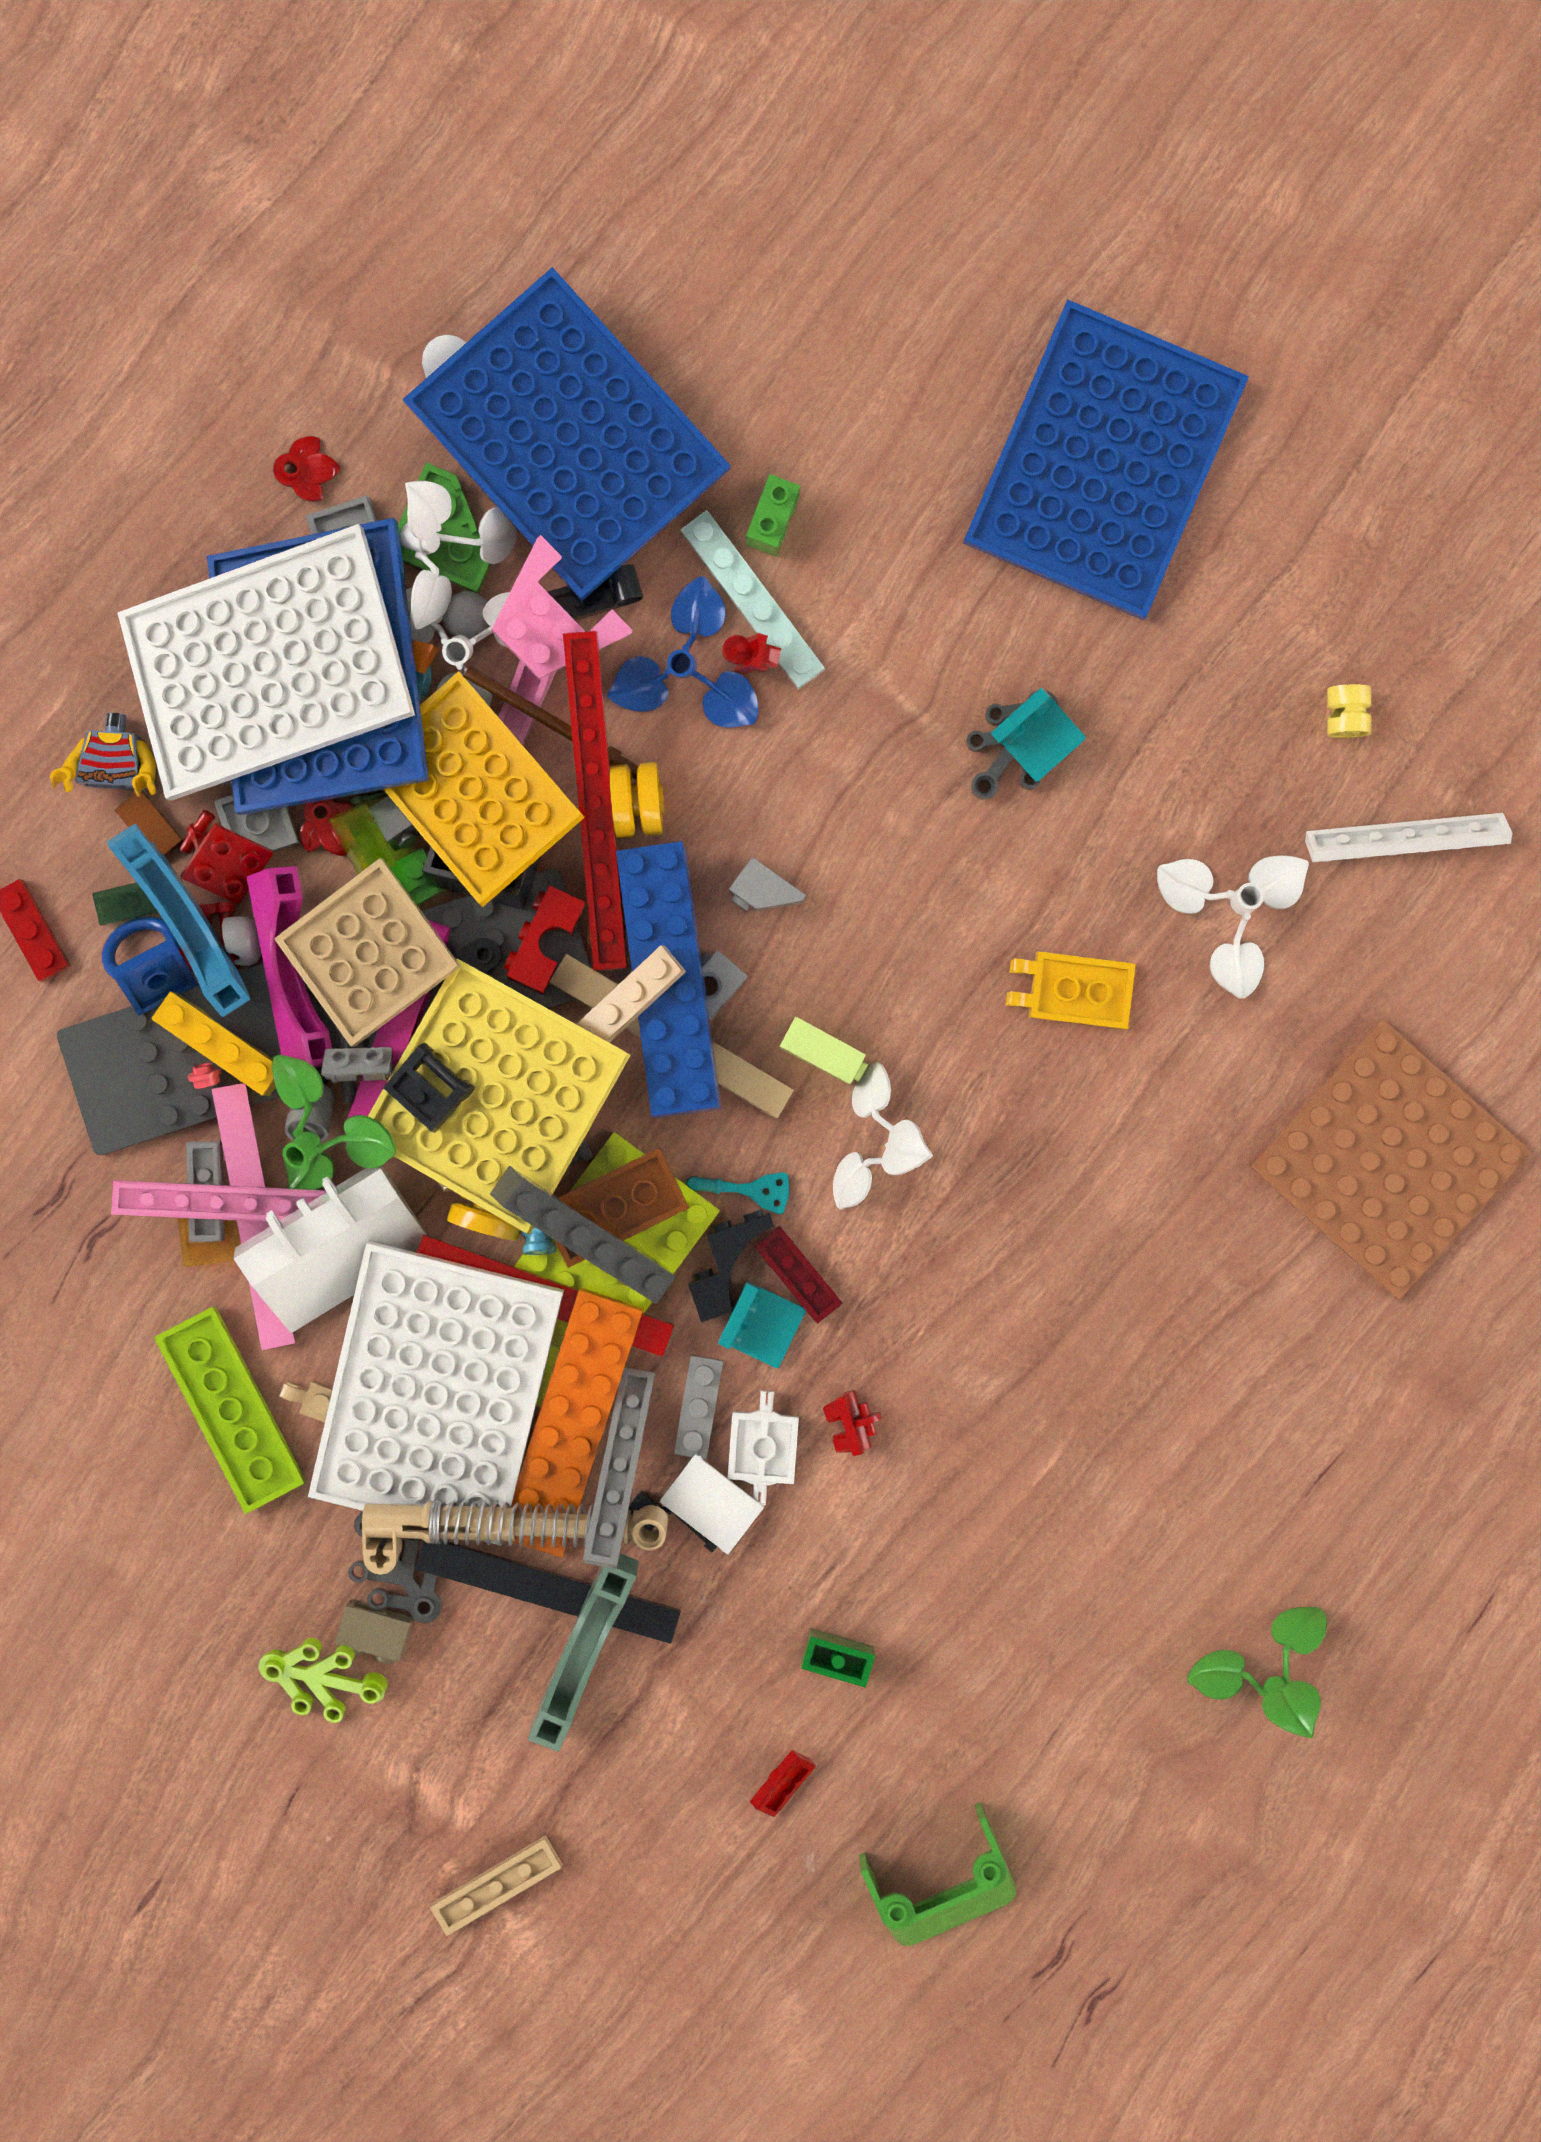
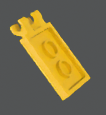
M1039 951L1036 952L1035 961L1014 958V960L1011 959L1009 973L1033 975L1031 994L1007 992L1006 1005L1029 1008L1028 1018L1126 1030L1129 1026L1136 964Z

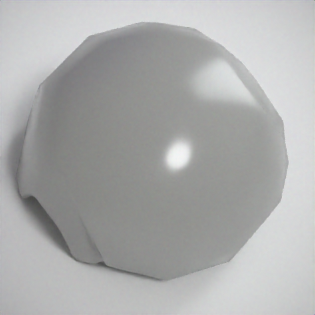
M461 591L452 595L448 609L442 619L446 632L453 637L462 635L471 639L491 627L483 618V609L488 601L472 591Z
M247 916L224 918L222 931L226 952L239 956V959L234 961V964L241 966L256 964L262 953L255 921Z

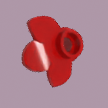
M306 436L294 441L291 444L289 453L282 454L275 460L273 474L280 484L292 487L299 498L315 502L323 500L321 484L333 479L340 472V466L331 457L319 453L320 438ZM286 465H293L296 468V472L292 474L287 473L284 467Z
M332 799L306 803L304 807L306 820L300 828V840L308 852L314 851L322 844L330 853L346 856L350 846L349 831L364 827L365 821L361 813L349 803H335ZM324 806L327 809V815L323 818L316 817L314 814L315 808Z

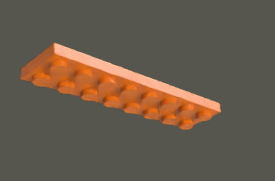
M580 1287L518 1477L511 1507H514L518 1502L523 1512L525 1505L530 1503L534 1513L535 1506L540 1503L545 1512L546 1506L550 1503L553 1505L554 1512H556L557 1506L561 1503L566 1514L568 1506L573 1504L577 1514L644 1308ZM529 1506L526 1510V1513H530ZM517 1536L516 1541H513L514 1543L519 1544V1536ZM524 1536V1546L563 1558L566 1547H563V1537H556V1544L553 1548L552 1537H545L544 1547L541 1546V1537H534V1546L531 1547L530 1536Z

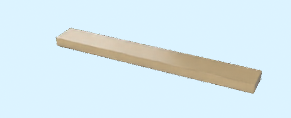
M568 954L565 955L549 981V984L591 1009L618 986L615 982ZM637 1017L625 1029L641 1038ZM713 1042L718 1085L777 1119L794 1090Z

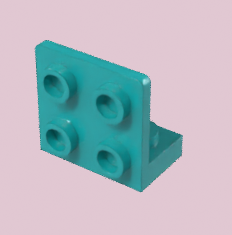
M1040 688L991 732V735L1005 746L1034 781L1041 780L1086 739V736L1044 688Z
M747 1280L718 1340V1344L729 1350L733 1347L774 1368H779L806 1310L804 1307Z

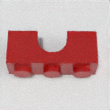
M550 885L546 893L540 890L532 906V909L537 911L532 923L526 920L518 936V939L523 942L518 952H510L504 965V969L508 970L507 979L540 995H544L557 967V962L545 957L541 953L539 941L545 933L552 930H558L571 936L585 908L586 902Z

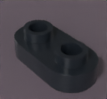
M478 938L452 952L455 959L465 962L484 974L494 970L500 964L502 958L499 945L489 938ZM482 948L489 950L490 954L486 960L478 958V952Z

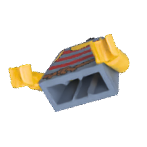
M106 713L105 731L88 730L85 738L80 739L61 768L51 772L50 780L53 789L56 788L58 783L64 782L65 792L72 791V780L75 778V783L84 787L134 790L137 797L141 796V791H147L148 788L150 795H155L157 791L154 781L157 764L148 744L142 741V738L138 735L125 732L126 715Z

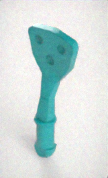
M784 1172L766 1174L751 1183L744 1184L721 1181V1178L709 1179L691 1176L685 1182L695 1192L696 1190L715 1192L716 1194H720V1192H736L749 1196L763 1209L777 1214L785 1212L790 1195L789 1176ZM778 1179H781L783 1181V1184L781 1186H778L776 1184V1181ZM764 1188L769 1189L768 1195L763 1194ZM779 1200L781 1202L780 1206L776 1207L774 1201Z

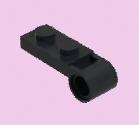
M633 564L622 565L583 601L568 586L548 591L553 599L575 621L627 606L644 598Z

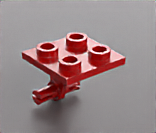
M203 809L196 822L188 826V834L179 845L180 850L186 854H192L194 848L196 850L180 877L187 882L239 905L249 891L247 876L262 871L274 854L273 850L214 823L207 834L206 830L215 819V816L210 811Z

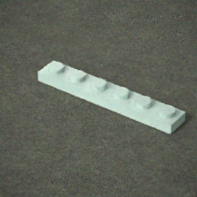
M708 510L681 529V533L755 633L768 635L766 644L781 648L778 663L796 688L799 690L825 670L822 663Z

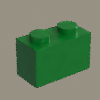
M810 1628L801 1657V1669L866 1688L875 1658L874 1646Z

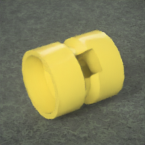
M1349 684L1333 686L1327 689V708L1332 710V714L1327 717V735L1329 737L1354 738L1372 734L1371 714L1366 712V709L1371 706L1370 686Z

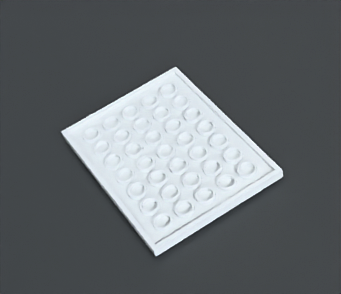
M360 524L118 612L164 795L168 800L172 801L415 715L365 531Z
M368 1241L365 1246L308 1497L362 1511L366 1503L425 1505L428 1501L434 1500L436 1502L443 1500L446 1505L454 1501L457 1506L463 1501L468 1506L474 1501L478 1506H481L485 1501L490 1507L495 1502L500 1507H503L506 1502L512 1506L564 1290ZM491 1541V1543L498 1545V1541Z

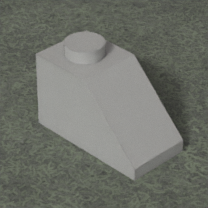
M753 857L729 888V892L734 895L731 901L746 912L750 907L755 911L798 905L802 904L806 899L804 893Z

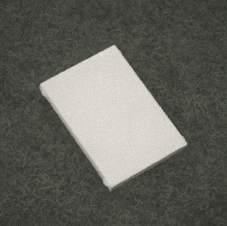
M697 1454L692 1457L659 1501L662 1503V1506L667 1507L718 1546L722 1552L727 1554L730 1553L764 1508L761 1502L755 1500Z

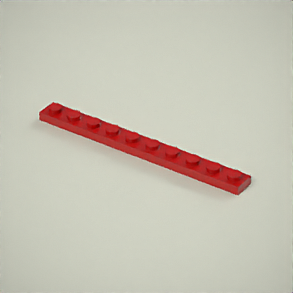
M598 631L564 633L563 642L579 811L585 817L580 821L593 970L627 968L621 886L616 855L617 841L611 803L610 763Z

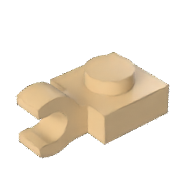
M316 1381L311 1382L309 1389L292 1382H287L283 1386L280 1397L302 1403L300 1414L325 1423L333 1388Z

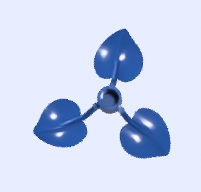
M700 576L687 584L675 599L671 609V621L676 631L691 633L686 644L682 646V650H676L670 654L667 660L668 668L661 675L659 665L650 658L638 656L626 661L619 669L607 693V697L612 702L633 711H652L663 705L668 698V688L663 680L667 679L671 674L684 679L693 676L711 688L703 698V709L705 715L712 723L721 727L732 728L753 725L757 722L758 700L750 682L739 673L726 671L718 677L715 684L697 671V660L693 654L689 653V649L697 638V633L706 637L714 635L722 628L726 618L724 602L706 577Z

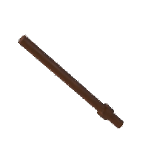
M469 666L463 676L464 678L572 741L571 725L472 666ZM610 745L608 747L610 765L627 764L631 769L632 778L637 779L638 765L621 756L622 752Z

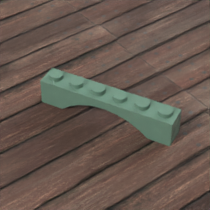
M620 1553L617 1569L599 1567L532 1719L528 1735L529 1741L559 1752L598 1655L637 1577L638 1560Z

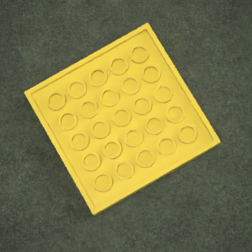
M456 959L461 967L444 980L389 1080L419 1045L427 1043L434 1050L433 1054L462 1080H468L474 1085L473 1093L456 1108L436 1133L426 1128L385 1089L382 1090L368 1117L377 1120L390 1133L396 1147L394 1157L521 1231L531 1234L534 1226L500 1205L490 1195L491 1191L507 1168L511 1166L553 1194L631 1055L465 962ZM425 1064L420 1065L417 1071L444 1096L448 1097L453 1089Z

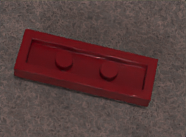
M778 1226L754 1246L817 1324L843 1304L781 1226Z

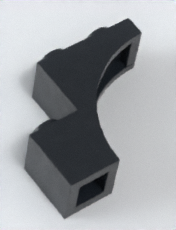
M761 1209L743 1215L745 1222L732 1226L731 1221L728 1220L711 1226L713 1232L707 1234V1238L719 1272L713 1274L712 1268L693 1274L694 1281L688 1284L701 1322L733 1312L730 1297L732 1269L745 1246L760 1233L774 1227L770 1213L763 1215Z

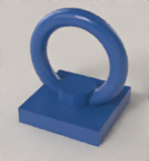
M139 917L120 925L107 938L102 950V964L105 971L116 980L138 1016L161 1005L170 991L182 994L198 985L194 975L179 952L180 945L165 921L156 917ZM142 930H155L165 937L166 941L120 965L116 963L115 955L118 946L131 934Z

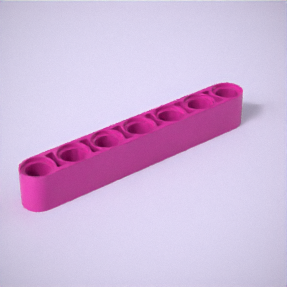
M428 920L447 946L451 928ZM431 990L377 1030L372 1048L392 1047L391 1064L394 1065V1069L421 1023ZM362 1075L348 1118L355 1115L368 1116L387 1081H364Z

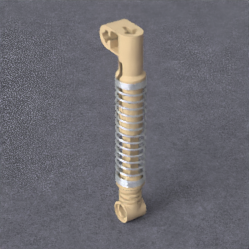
M435 1500L428 1501L425 1505L366 1503L362 1515L364 1565L369 1571L379 1575L392 1571L402 1551L403 1539H423L426 1543H438L439 1545L442 1541L446 1545L448 1540H454L456 1545L459 1540H465L466 1545H468L470 1540H476L477 1545L480 1544V1541H487L488 1546L491 1544V1541H498L499 1546L502 1544V1541H508L509 1546H511L513 1541H516L517 1536H519V1545L522 1546L524 1536H530L531 1547L534 1546V1537H541V1546L544 1547L545 1537H552V1546L554 1548L556 1537H563V1547L565 1548L567 1537L574 1538L573 1546L575 1548L577 1547V1538H585L584 1547H586L594 1505L590 1506L587 1514L585 1506L581 1504L576 1514L573 1504H570L565 1514L564 1506L561 1503L557 1506L556 1512H554L552 1504L549 1503L544 1512L542 1505L538 1503L535 1506L534 1513L530 1503L525 1505L522 1512L521 1505L518 1502L514 1507H511L508 1502L503 1507H500L497 1502L490 1507L486 1501L481 1506H478L475 1501L470 1506L465 1501L459 1506L454 1501L446 1505L443 1500H438L437 1502ZM654 1505L634 1510L633 1514L628 1510L623 1535L624 1544H629L630 1540H632V1544L648 1551L661 1547L665 1542L668 1526V1516L665 1511ZM528 1506H529L530 1513H526V1510H527ZM651 1524L657 1527V1530L648 1531L643 1526ZM388 1538L384 1548H380L382 1539Z

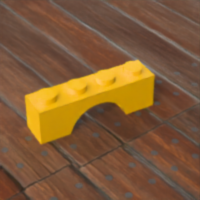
M169 992L151 1019L260 1095L270 1096L276 1088L272 1072L273 1058L223 1027L210 1017L207 1012L181 994Z

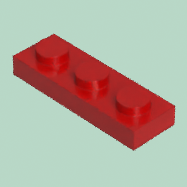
M18 879L0 889V913L37 980L43 982L70 967L68 959L24 880Z

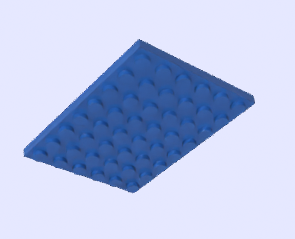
M553 267L402 399L404 404L532 546H534L537 538L541 535L562 556L561 560L552 569L581 601L731 469V465Z
M1067 299L963 544L1141 620H1145L1249 376Z
M394 518L360 525L365 531L415 715L232 779L235 813L245 815L429 781L398 521ZM349 527L207 556L209 579Z

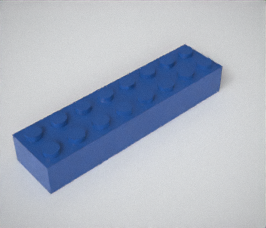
M683 841L618 850L616 855L632 972L660 945L666 946L686 971L638 1016L651 1116L657 1119L721 1110L687 849Z

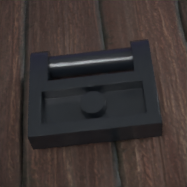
M422 1043L397 1070L383 1089L426 1128L436 1133L456 1108L473 1093L475 1087L468 1080H462L433 1054L434 1050L427 1043ZM425 1064L453 1089L452 1093L448 1097L444 1096L417 1071L420 1065Z

